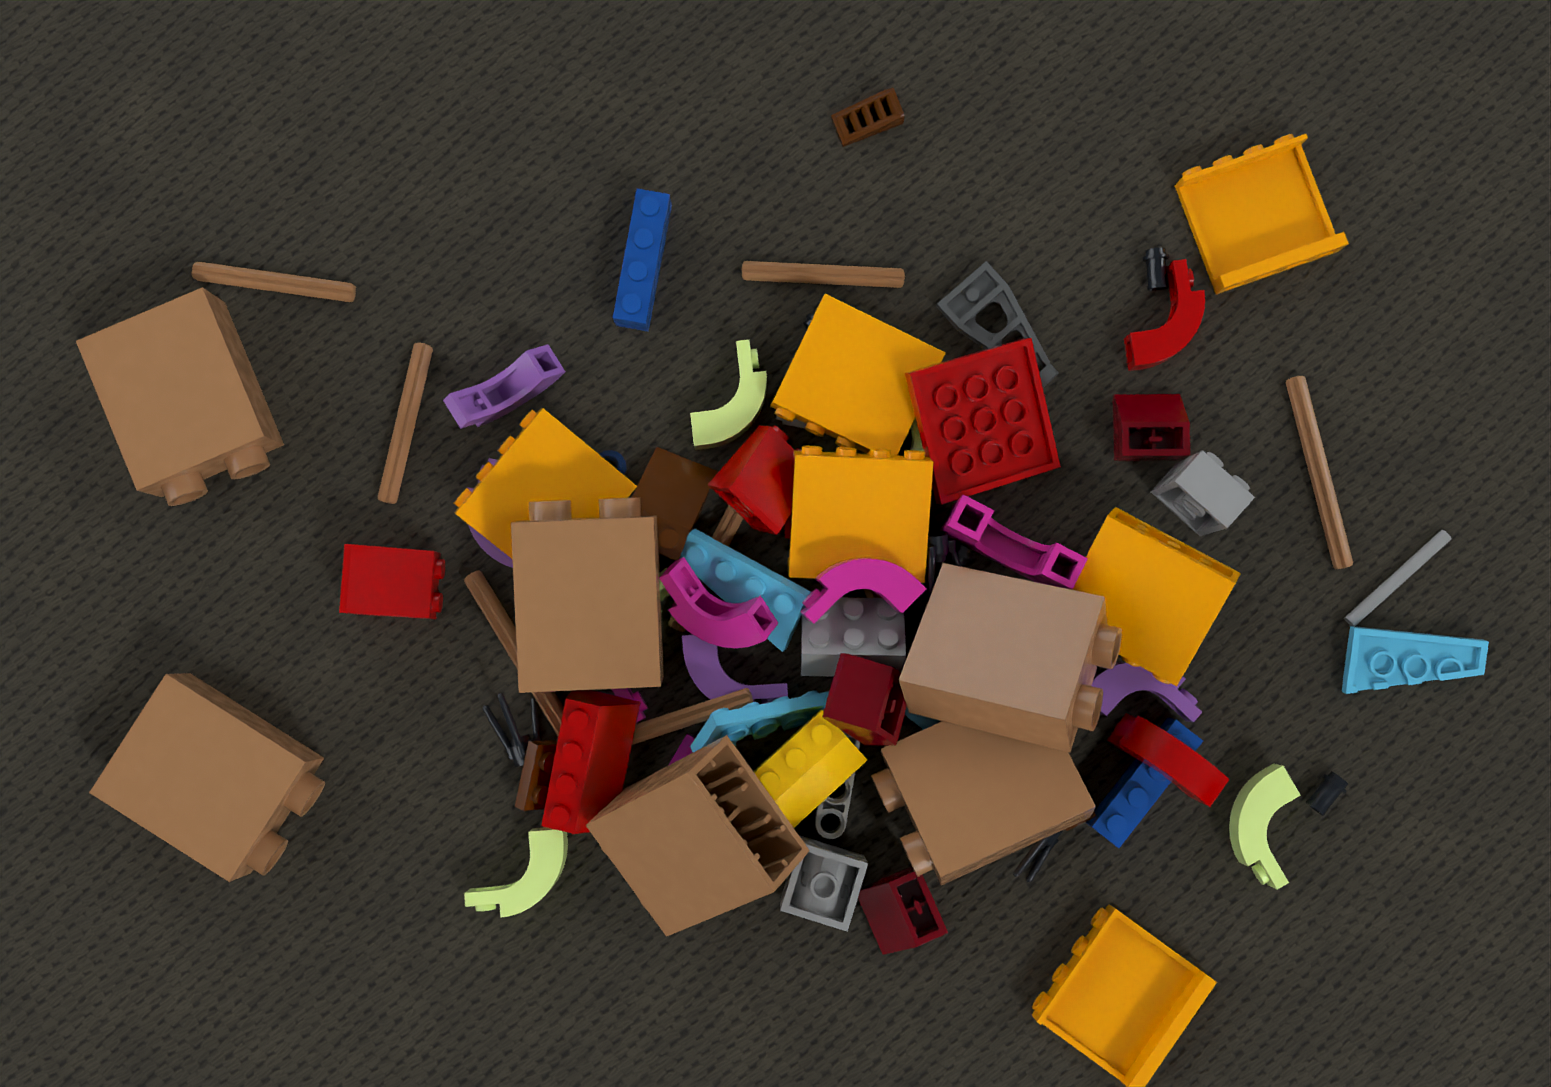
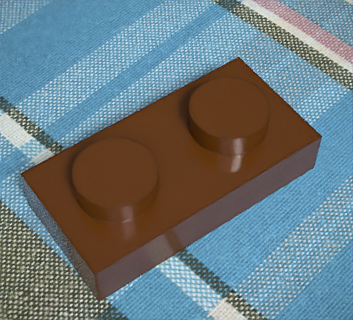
M528 741L515 807L523 811L545 809L557 747L556 741Z

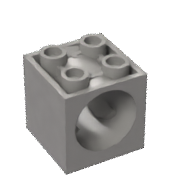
M800 835V838L810 851L787 877L780 899V911L848 932L868 862L862 854Z

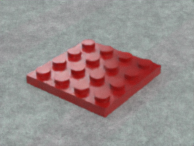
M1023 338L905 373L925 457L933 461L932 488L936 504L949 503L958 500L962 495L968 497L1061 467L1032 338Z

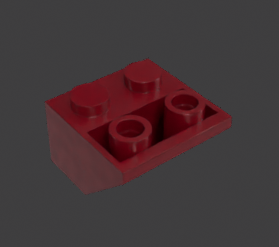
M1180 394L1113 395L1114 461H1180L1190 456V422Z
M840 653L822 718L864 745L896 746L907 707L899 683L901 672L888 665L847 653Z
M912 866L860 889L859 902L883 955L918 947L948 933L924 876L920 875L917 877Z

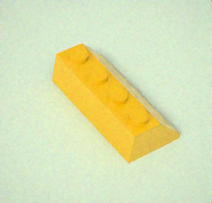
M822 709L753 771L793 828L867 761L866 757L839 728L822 718L824 712Z

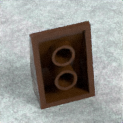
M656 447L632 498L640 497L641 516L657 515L658 554L676 561L680 559L688 534L695 529L711 488L708 486V483L715 477L718 471Z

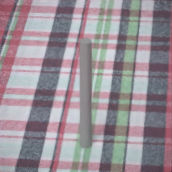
M1444 530L1438 532L1344 617L1345 621L1350 626H1356L1445 546L1451 540V536Z

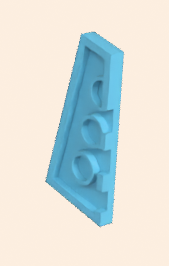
M697 529L689 532L680 558L685 557L696 576L725 602L743 603L761 595L778 621V625L767 639L782 652L787 649L802 614L800 612L805 608L802 602L811 591Z
M1350 626L1342 692L1350 694L1367 689L1378 690L1403 684H1421L1424 681L1431 680L1443 681L1484 675L1489 641Z
M810 691L801 697L791 699L783 696L765 704L752 702L734 710H729L728 708L718 709L710 714L709 719L691 744V750L695 752L726 735L736 746V741L741 740L747 735L752 734L754 740L766 737L780 725L784 731L805 725L821 709L824 711L829 691L823 693Z

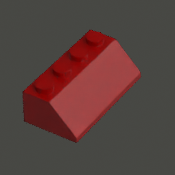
M572 690L565 700L541 826L572 834L590 832L586 824L623 791L641 705L640 701L593 690Z

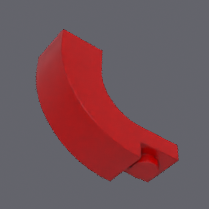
M1186 259L1174 260L1167 266L1171 309L1165 324L1153 330L1132 332L1124 338L1128 371L1151 368L1167 361L1182 350L1196 334L1204 315L1205 290L1191 291V288L1194 286V275L1192 269H1188Z
M1126 713L1107 739L1114 747L1149 765L1175 784L1187 796L1208 807H1211L1230 780L1189 746L1140 716L1135 718Z

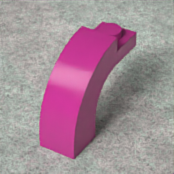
M685 557L674 561L659 577L665 589L675 601L668 611L681 626L705 642L725 648H745L765 641L778 625V621L761 595L743 603H728L714 597L702 585Z
M870 558L849 559L828 567L815 577L824 589L821 592L818 589L812 591L802 602L805 608L800 613L809 622L815 624L840 597L856 589H869L876 592L896 612L903 613L926 588L911 573L896 564Z

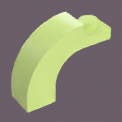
M749 340L736 341L740 383L731 401L719 409L690 413L695 450L719 447L737 439L752 426L762 410L767 390L766 371L753 372V369L759 368L757 348L750 349Z
M1272 764L1255 774L1240 790L1231 810L1229 831L1232 848L1238 862L1246 866L1255 863L1252 866V870L1259 882L1263 885L1267 883L1268 886L1278 890L1289 882L1269 849L1267 827L1271 817L1280 807L1301 795L1284 766Z
M547 827L531 829L528 832L530 861L523 877L509 885L470 888L464 893L465 907L475 906L476 911H489L496 909V904H500V917H508L534 906L552 889L562 873L568 850L567 832Z

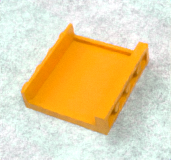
M1293 134L1282 136L1274 141V145L1263 148L1262 144L1253 146L1245 150L1243 156L1235 159L1232 158V155L1222 157L1214 161L1212 167L1203 170L1201 166L1193 167L1183 172V177L1175 185L1216 295L1339 252L1349 244L1344 232L1335 234L1303 151L1302 144L1308 139L1307 134L1295 138Z
M824 294L770 407L776 409L774 413L776 416L786 421L793 422L795 418L805 423V429L817 436L823 437L825 433L836 438L835 444L840 447L856 448L867 454H870V449L891 450L890 455H898L915 419L905 373L941 363L946 352Z
M541 408L537 413L531 410L519 424L524 428L515 439L510 435L497 450L502 454L494 465L488 461L476 475V478L480 480L472 491L466 488L454 502L458 506L454 513L512 560L511 522L529 520V502L571 500L572 519L599 518V499L628 498L637 487V485L544 408Z
M810 445L802 446V451H794L790 550L787 561L788 576L790 578L815 579L822 571L836 563L855 558H870L896 564L911 573L920 583H925L933 461L928 457H924L925 452L905 450L904 456L890 455L891 450L870 449V454H856V448L836 447V453L822 452V447Z
M1115 507L1107 515L1086 556L1088 559L1072 590L1105 597L1107 624L1122 629L1119 655H1121L1126 663L1148 670L1154 678L1162 683H1171L1177 686L1241 573Z
M1109 904L1106 909L1100 908L1091 920L1093 928L1086 937L1082 935L1077 939L1071 950L1074 955L1067 965L1062 963L1056 969L1052 976L1054 983L1047 993L1041 992L1035 999L1032 1009L1035 1011L1032 1016L1037 1023L1045 1025L1123 1082L1126 1087H1145L1217 982Z

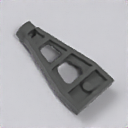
M987 261L937 303L936 308L958 332L984 349L1002 345V340L1014 330L1020 332L1023 338H1032L1037 365L1043 367L1039 372L1043 388L1059 374L1050 364L1009 285ZM991 302L998 303L1007 316V326L999 333L988 332L979 326L975 320L976 315Z

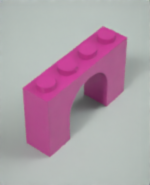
M962 495L953 504L940 531L948 533V538L955 539L956 542L1034 582L1070 590L1073 589L1088 558L1059 543L1052 545L1040 544L1009 530L991 518L994 510L965 495Z

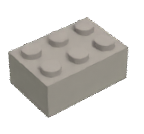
M1203 450L1177 462L1151 491L1154 496L1199 536L1227 529L1255 498L1248 491L1250 487L1243 479L1236 475L1231 476L1222 468L1224 464L1216 455L1211 452L1205 453Z
M840 597L815 624L809 622L801 615V676H834L840 653H847L888 665L902 672L906 659L904 612H896L883 598Z

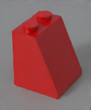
M759 425L708 483V486L753 529L777 535L792 513L793 452L802 450L798 448L794 450L786 442L789 439L788 436L777 426Z
M344 544L339 613L436 619V612L440 613L443 606V594L438 592L439 579H443L445 575V560L440 559L441 553L436 551Z

